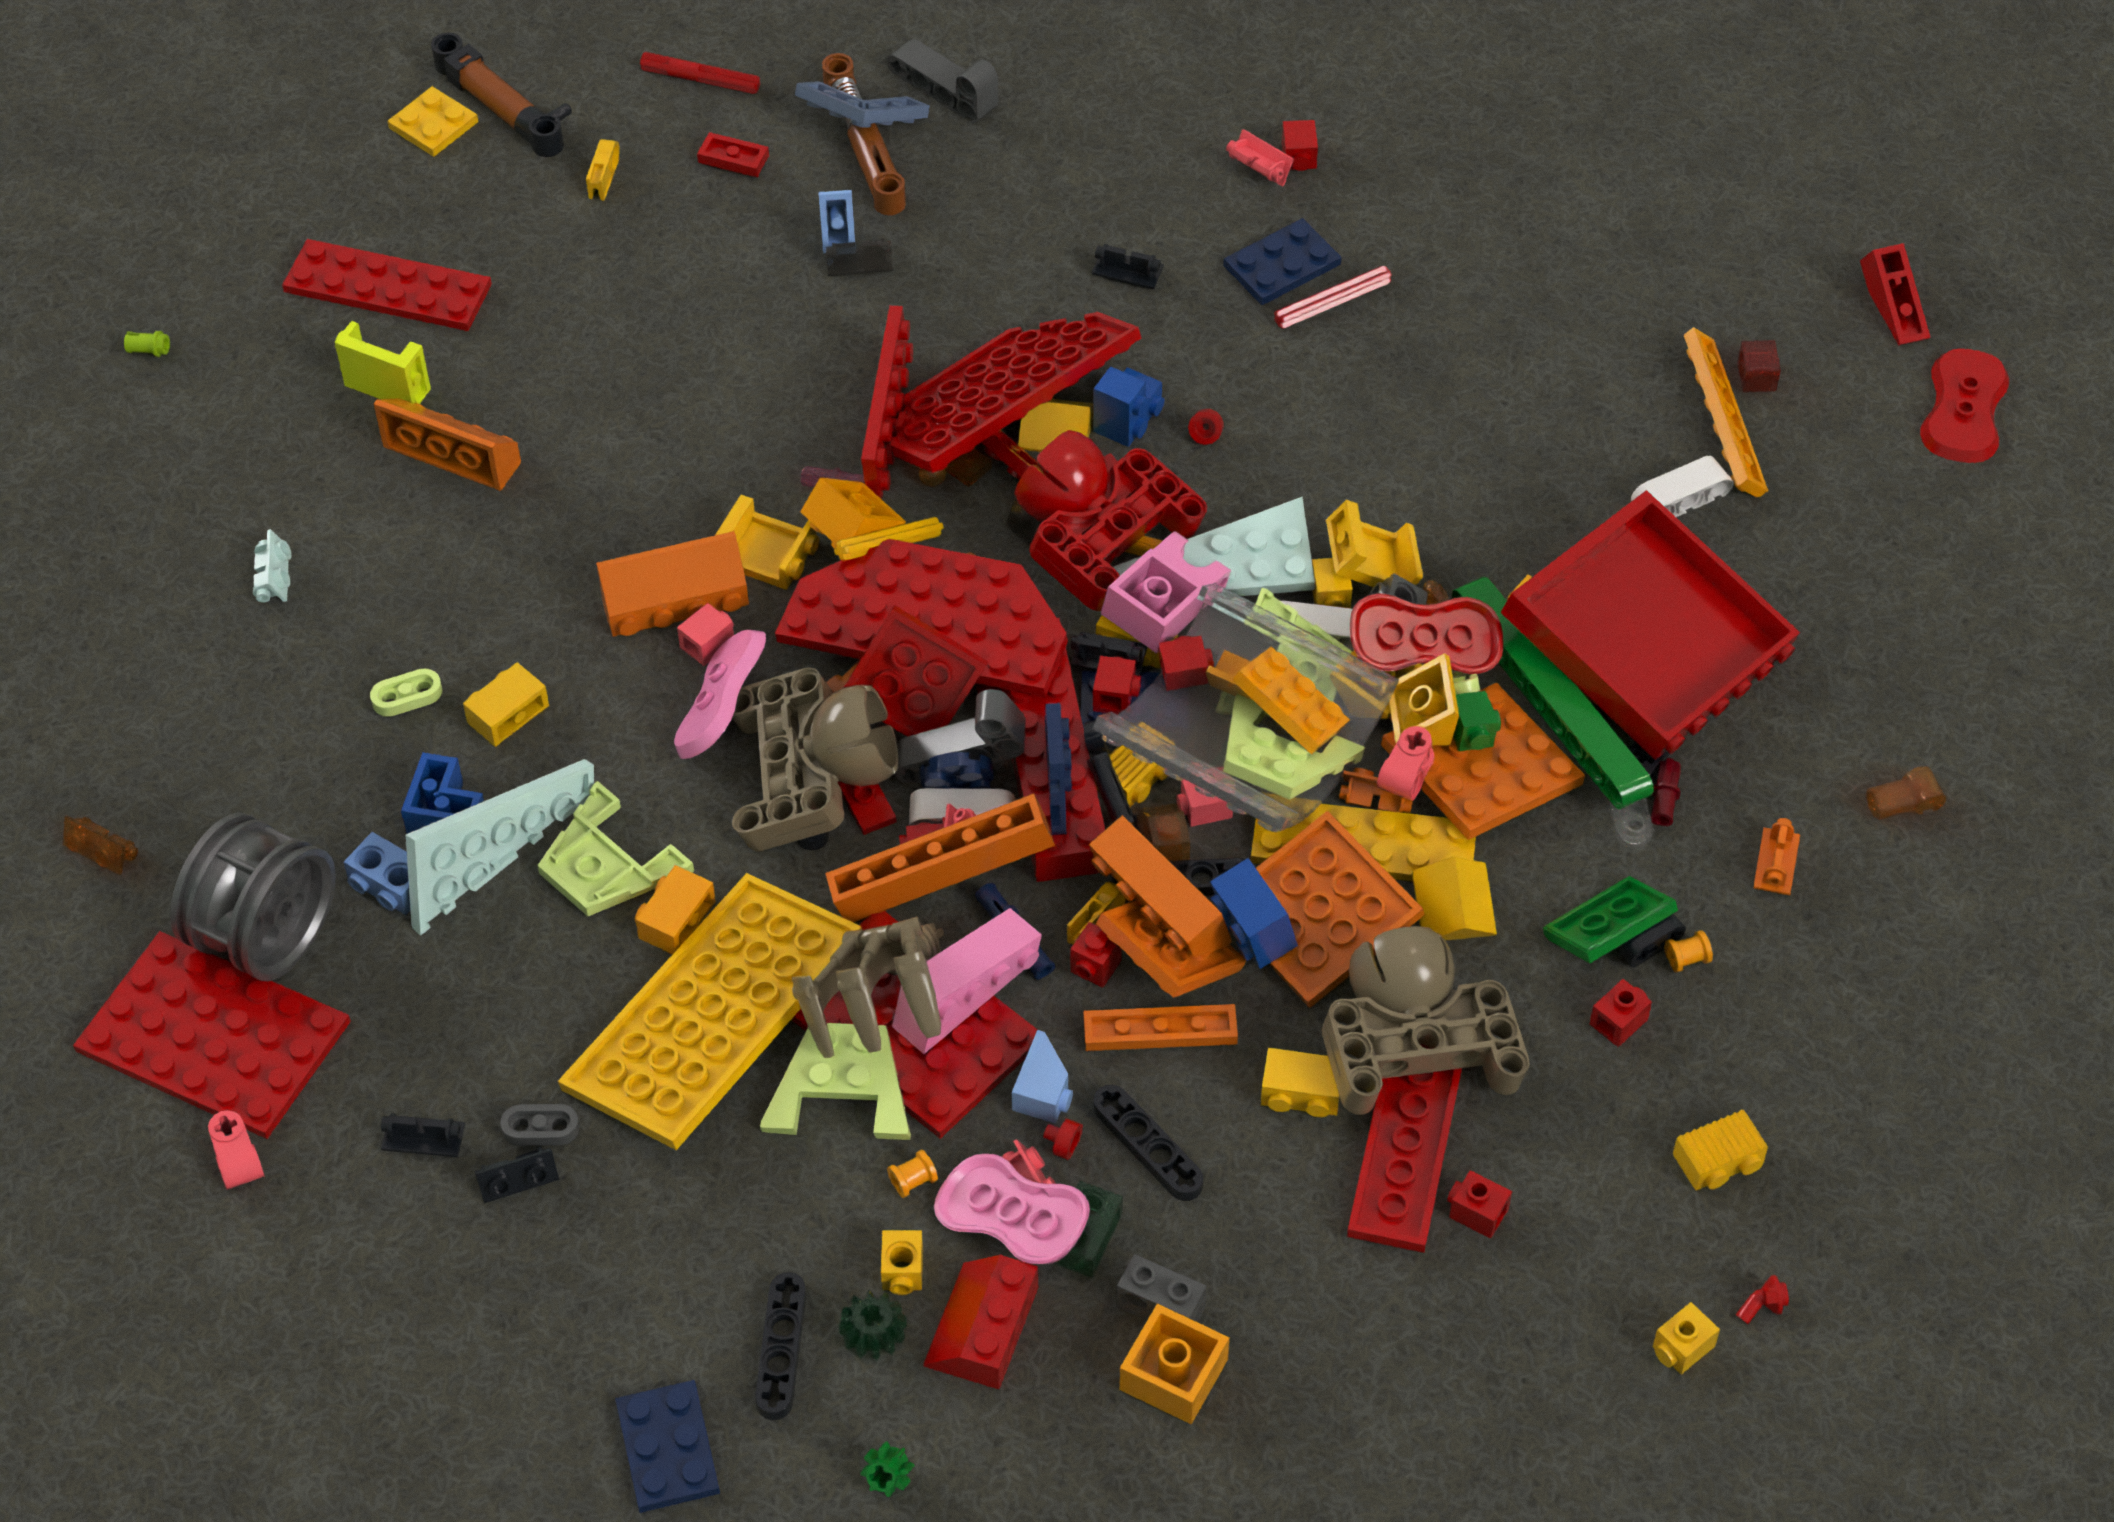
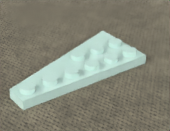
M1303 497L1189 538L1184 547L1183 559L1188 564L1195 567H1206L1215 561H1219L1231 570L1226 588L1217 598L1259 595L1261 588L1268 589L1272 593L1308 591L1315 588ZM1140 557L1116 565L1113 568L1121 576Z

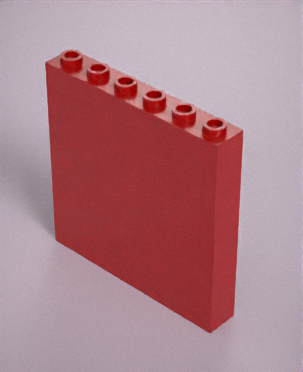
M1647 490L1513 591L1501 611V614L1655 760L1666 751L1669 754H1673L1686 740L1684 736L1688 733L1692 736L1696 735L1708 722L1706 719L1712 714L1715 718L1718 717L1730 704V698L1733 696L1736 699L1741 698L1752 686L1751 681L1753 679L1763 680L1774 668L1773 663L1776 660L1780 664L1786 661L1796 648L1792 644L1800 634L1792 624Z

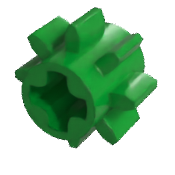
M886 1441L878 1451L871 1448L865 1455L864 1459L868 1465L864 1467L860 1475L866 1477L870 1485V1491L885 1492L886 1497H890L896 1487L904 1490L911 1480L906 1474L915 1465L912 1462H908L904 1447L900 1449L890 1447V1444Z

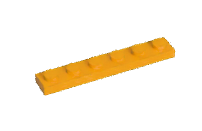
M1693 327L1684 334L1688 346L1686 352L1694 363L1697 372L1695 378L1704 391L1706 397L1704 403L1712 414L1714 420L1713 429L1722 442L1724 448L1722 449L1723 457L1729 463L1733 474L1731 479L1739 491H1746L1754 497H1761L1768 492V488L1714 339Z

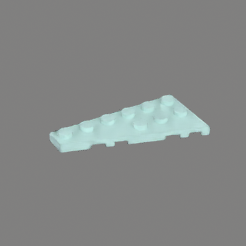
M583 759L406 834L412 928L421 936L431 928L428 922L440 912L447 915L457 907L455 904L456 899L469 889L476 892L518 858L517 850L527 842L533 845L544 837L542 830L555 820L563 822L575 812L579 804L583 805L590 795L589 790L594 784V764Z

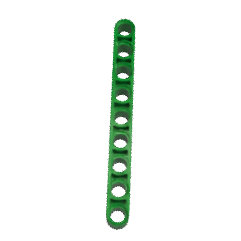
M1484 576L1452 590V599L1458 597L1475 598L1488 604L1496 612L1502 626L1504 641L1499 665L1611 804L1620 810L1653 795V783L1648 772L1577 685L1501 614L1507 600L1495 585Z

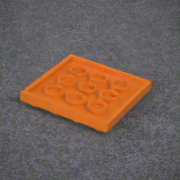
M1498 683L1480 690L1486 691L1493 710H1498L1500 714L1501 729L1496 732L1494 746L1480 750L1458 751L1454 738H1452L1451 745L1431 746L1435 759L1421 787L1423 792L1468 840L1583 785L1585 774ZM1394 730L1384 734L1381 741V746L1390 755L1396 745Z
M1328 810L1256 867L1259 874L1288 913L1298 944L1297 947L1269 965L1309 1008L1349 977L1351 956L1362 943H1371L1375 956L1374 938L1378 934L1397 928L1411 927L1425 915L1423 908Z

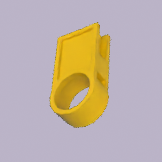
M606 139L599 141L586 177L589 199H593L597 189L600 199L605 201L619 162L620 147L618 141Z
M1108 881L1101 886L1095 895L1067 924V943L1074 944L1089 922L1096 925L1102 912L1125 904L1126 898L1116 888V884Z

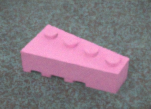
M1011 908L1004 911L927 960L941 1020L940 1035L927 1038L922 1033L907 1002L902 985L892 1027L925 1054L1024 969L1030 968L1037 961L1042 934Z

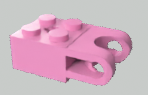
M1176 531L1166 537L1153 550L1150 548L1108 586L1101 611L1103 616L1155 653L1159 652V643L1171 641L1226 588L1231 572L1228 567L1219 561H1215L1206 567H1195L1188 564L1183 559L1184 547L1188 539Z

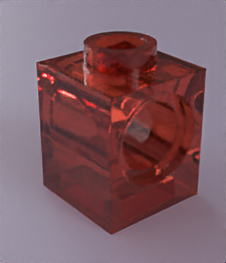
M1775 340L1741 341L1737 364L1742 391H1776L1781 369Z

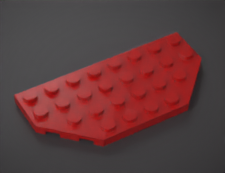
M1094 312L1085 314L1084 321L1067 323L1066 318L1040 323V329L1023 332L1021 327L1004 331L905 394L903 400L905 409L899 413L895 426L897 436L892 437L890 443L894 456L931 473L945 469L948 463L960 455L971 452L976 445L989 437L996 436L1008 424L1024 418L1030 410L1039 404L1050 401L1056 393L1066 387L1075 385L1081 377L1092 370L1101 368L1106 361L1115 355L1129 350L1132 344L1142 339L1139 327L1103 313Z
M887 539L881 542L879 546L869 548L864 556L846 561L841 560L799 579L775 632L776 640L779 643L861 659L893 606L896 605L987 660L986 667L975 683L1046 697L1068 642L1066 631L1022 565L893 539Z

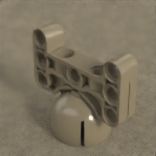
M809 667L741 687L732 720L744 733L752 734L758 732L763 800L741 807L734 814L732 825L751 850L764 851L836 829L842 823L845 814L842 790L837 783L838 781L860 787L875 785L889 779L898 770V749L892 726L883 725L870 728V724L884 721L888 717L887 709L881 697L872 686H849L833 693L819 671Z
M1412 926L1397 928L1378 934L1374 938L1376 956L1383 973H1380L1371 943L1364 942L1354 951L1350 959L1349 978L1356 998L1335 1000L1330 1005L1322 1026V1037L1339 1096L1345 1109L1356 1115L1369 1113L1375 1105L1383 1085L1382 1079L1481 1065L1483 1066L1488 1084L1495 1092L1502 1095H1510L1519 1089L1530 1065L1529 1057L1508 992L1501 983L1494 980H1485L1478 983L1458 985L1455 991L1453 989L1455 963L1452 952L1446 940L1439 933L1428 927ZM1337 1021H1342L1347 1025L1339 1024ZM1493 1035H1497V1036L1501 1037L1502 1039H1498V1038L1494 1037ZM1420 1044L1426 1045L1430 1049L1423 1048ZM1346 1054L1354 1055L1358 1059L1350 1058ZM1503 1068H1507L1511 1070L1513 1073L1507 1072ZM1356 1088H1362L1368 1093L1360 1092Z

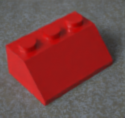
M1003 1255L964 1262L923 1367L999 1390L1039 1288L1038 1266Z

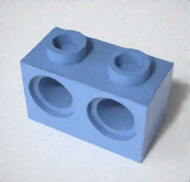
M371 832L344 861L348 877L347 882L356 892L360 894L368 892L375 896L379 904L389 911L397 909L407 915L410 911L407 852Z

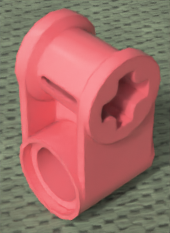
M1413 726L1401 733L1389 758L1385 760L1379 772L1377 787L1379 789L1411 801L1417 797L1435 759L1433 749L1431 748L1432 739L1428 730L1423 727Z
M228 1110L215 1114L209 1121L208 1130L226 1189L228 1190L265 1177L254 1144H251L240 1115Z

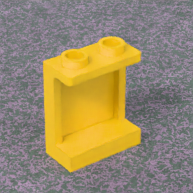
M740 495L715 534L719 535L734 531L744 574L786 590L793 579L798 580L801 577L805 565L804 561L808 555L815 554L820 542V537L817 535V531L810 527L809 520L803 528L762 515L755 512L753 498Z
M1345 500L1326 519L1335 574L1374 587L1378 582L1382 583L1393 573L1414 585H1417L1423 578L1414 526L1412 524L1405 523L1397 532L1393 533L1364 523L1360 520L1358 504L1349 500Z

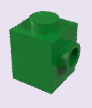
M1486 691L1456 694L1459 718L1453 738L1458 751L1480 750L1493 747L1496 732L1501 729V718L1498 710H1493Z

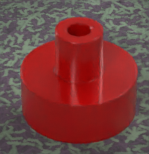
M1212 409L1197 411L1190 419L1188 425L1191 438L1203 445L1212 444L1217 441L1224 429L1222 417Z
M1068 1118L1065 1119L1060 1128L1048 1124L1043 1138L1054 1142L1053 1155L1070 1160L1080 1141L1083 1125Z

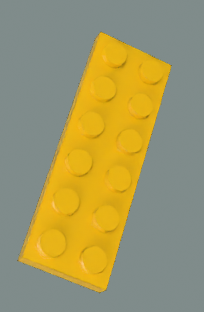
M1259 797L1250 859L1255 864L1263 863L1327 810L1395 880L1413 881V870L1453 856L1474 860L1476 837L1468 840L1445 817Z

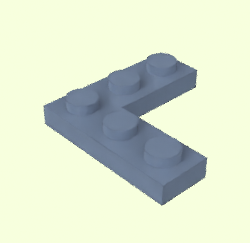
M819 81L797 83L795 96L807 100L808 106L828 109L830 115L839 118H849L852 120L853 125L865 128L871 127V123L892 125L893 121L914 123V119L928 118L930 105L908 96L862 100Z

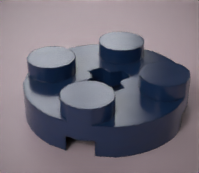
M969 752L940 754L929 759L928 767L925 768L923 764L920 766L921 785L924 788L991 789L990 783L994 779L993 763L990 758L979 754L980 761L969 759Z

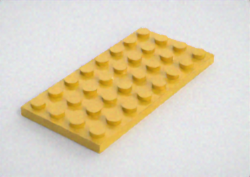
M746 873L558 1080L561 1091L677 1150L801 1009L798 1000L792 993V977L811 975L812 980H814L830 962V957L842 944L844 933L862 930V927Z

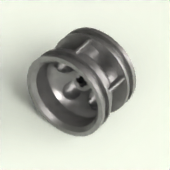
M233 813L223 817L199 839L180 871L173 891L170 908V921L173 933L179 941L203 953L228 952L230 961L235 968L258 980H275L295 966L321 931L328 915L335 889L336 874L332 857L325 850L273 829L269 824L257 820L248 814Z

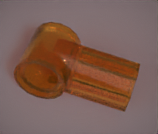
M1927 766L1912 769L1901 780L1868 788L1866 793L1868 807L1873 816L1878 820L1913 810L1922 815L1924 814L1923 811L1928 809L1937 811L1946 802L1943 790L1932 770Z

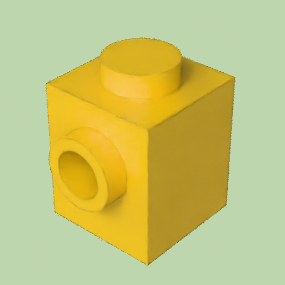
M1690 1302L1657 1329L1653 1348L1658 1360L1668 1368L1673 1366L1682 1375L1715 1347L1720 1329Z

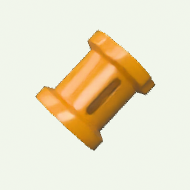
M1703 930L1696 931L1694 936L1679 941L1669 939L1665 941V955L1674 972H1680L1684 966L1700 961L1707 964L1713 960L1712 947L1708 936Z
M922 1149L916 1152L915 1158L900 1166L891 1165L887 1168L890 1181L901 1198L909 1196L910 1190L927 1181L934 1183L938 1180L937 1171L932 1160Z

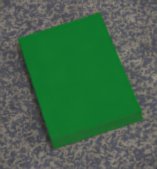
M1628 876L1545 925L1543 932L1545 937L1552 943L1582 960L1592 963L1678 911L1675 899Z

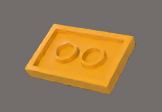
M1272 646L1240 669L1232 679L1236 685L1311 755L1340 732L1350 721L1336 703L1328 700L1309 678L1299 673L1289 663L1286 656L1277 652Z

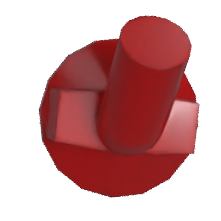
M1771 1275L1761 1289L1754 1291L1735 1315L1746 1324H1749L1763 1305L1775 1315H1781L1783 1306H1788L1789 1304L1786 1283L1779 1282L1776 1275Z

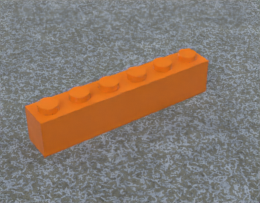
M1031 794L825 874L834 905L844 919L854 923L869 917L871 914L896 907L1055 846L1046 816L1035 795Z

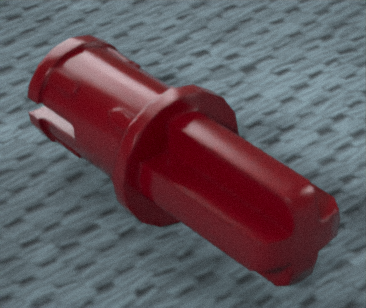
M1667 758L1666 761L1660 762L1657 784L1653 786L1654 792L1652 796L1654 801L1652 813L1650 814V822L1652 824L1667 827L1673 824L1675 802L1681 795L1678 785L1682 767L1680 762L1674 761L1673 758Z

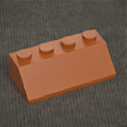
M400 398L377 399L374 402L383 447L499 491L503 489L521 464L518 442L513 441L507 436L494 434L478 425L467 424L454 419L448 414H441L427 409L421 404L411 403Z
M734 531L596 563L603 606L612 637L618 635L630 636L640 630L652 627H668L674 622L687 620L707 603L718 611L733 612L742 606L749 605L747 583Z
M1123 815L1089 844L1094 855V859L1091 860L1094 867L1104 877L1110 874L1118 882L1116 888L1129 902L1135 899L1143 907L1140 909L1141 913L1153 926H1157L1160 923L1168 931L1165 934L1166 938L1178 951L1185 948L1193 957L1227 947L1232 942L1222 913Z

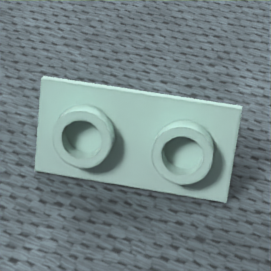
M269 529L267 531V540H261L255 546L254 570L258 574L254 575L253 595L257 601L263 603L268 602L270 597L278 596L285 602L287 601V590L290 586L288 562L291 559V550L286 541L281 540Z

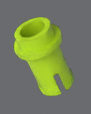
M128 331L124 338V348L127 353H153L155 357H161V354L169 352L170 339L162 331H155L154 334Z

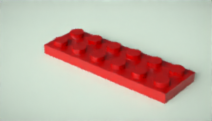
M311 239L306 240L282 284L285 293L469 331L492 285L491 277Z
M889 306L861 456L865 485L881 499L883 491H889L891 474L890 470L887 469L888 465H894L895 456L890 443L892 437L897 436V429L895 427L898 420L897 413L904 411V393H901L902 388H907L909 383V370L906 368V363H912L913 343H908L907 341L910 338V321L904 319L903 306Z
M1420 1044L1423 1048L1430 1049L1428 1046ZM1462 1068L1382 1079L1383 1085L1374 1107L1347 1237L1425 1253Z

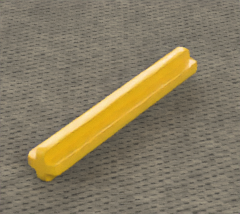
M930 517L839 540L834 553L842 561L864 556L869 548L879 546L881 542L887 539L916 543L939 537L941 530L944 529V525L942 522L939 523L937 517Z

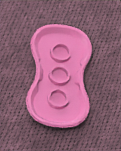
M756 630L741 631L726 640L715 652L707 666L701 691L675 735L674 744L680 759H688L701 754L710 748L726 730L733 717L740 689L764 649L766 642L765 632Z
M986 1153L971 1156L956 1166L941 1185L934 1203L935 1215L938 1221L946 1228L958 1232L991 1235L1000 1240L1016 1258L1030 1264H1052L1067 1255L1081 1237L1090 1211L1085 1195L1075 1187L1064 1184L1033 1182L1020 1175L1003 1157Z

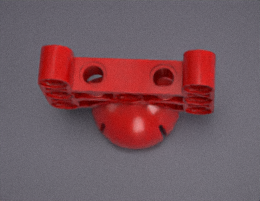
M1072 430L1060 434L1037 456L1038 463L1048 473L1045 475L1036 466L1031 465L1026 469L1015 489V497L1021 507L1029 515L1042 522L1030 544L1029 552L1031 557L1085 606L1095 611H1102L1108 586L1120 576L1110 565L1115 559L1158 523L1165 526L1171 533L1176 531L1183 537L1190 538L1195 535L1207 513V505L1203 498L1147 450L1141 448L1130 450L1108 472L1106 460L1096 444L1082 433Z

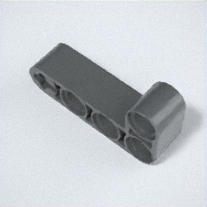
M916 39L908 40L887 57V65L892 73L917 89L919 87L924 89L925 94L939 103H946L949 105L947 108L963 118H970L972 120L971 123H976L998 105V75L992 64L984 59H979L967 70H964Z
M993 689L984 690L976 697L975 718L902 738L898 742L897 747L899 763L896 777L903 783H921L920 766L923 764L926 768L929 766L930 758L951 752H969V759L979 761V754L990 758L992 763L1018 757L1024 752L1026 718L1004 692Z

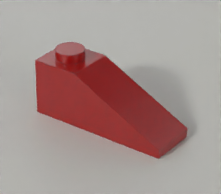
M1904 243L1872 250L1860 260L1868 292L1898 345L1931 338Z

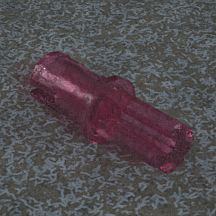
M806 466L801 472V484L803 486L815 487L820 478L857 481L865 484L864 475L844 472L839 467L829 470Z

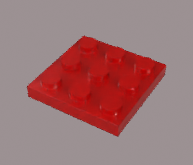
M894 605L843 688L855 685L872 686L878 692L888 712L887 719L882 722L892 726V728L908 737L947 726L981 675L988 661Z

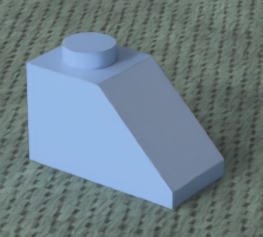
M852 191L819 192L823 253L856 251Z
M1037 1030L1012 1090V1111L1056 1124L1060 1112L1067 1113L1072 1101L1073 1091L1068 1089V1073L1045 1032Z

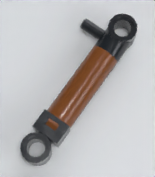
M447 32L433 38L431 48L435 69L442 75H447L450 83L460 91L466 89L531 143L533 151L537 155L553 157L563 150L564 142L560 121L572 114L569 104L564 103L548 114H544L488 68L483 62L482 54L470 44L463 47L462 39L459 35Z

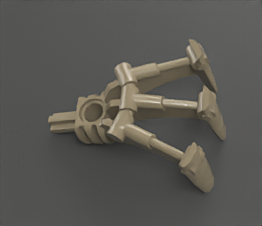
M916 916L893 923L892 925L866 930L847 931L842 937V944L830 957V962L814 980H812L811 975L792 977L793 996L798 1000L816 1046L824 1058L834 1056L833 1044L824 1009L838 991L843 996L849 1016L863 1046L869 1053L881 1050V1037L871 993L876 983L886 973L898 976L907 1002L922 1033L927 1038L940 1035L941 1020L927 960L941 952L939 938L944 936L942 928L936 929L934 923L921 925L919 917Z

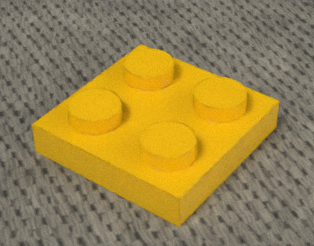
M432 86L387 122L389 129L434 157L479 121L476 113Z

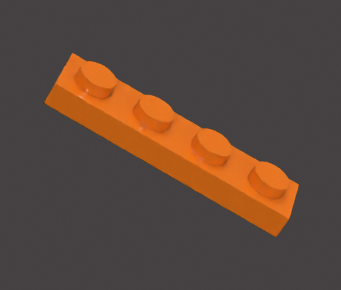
M1235 1004L1083 1011L1085 1051L1238 1044Z

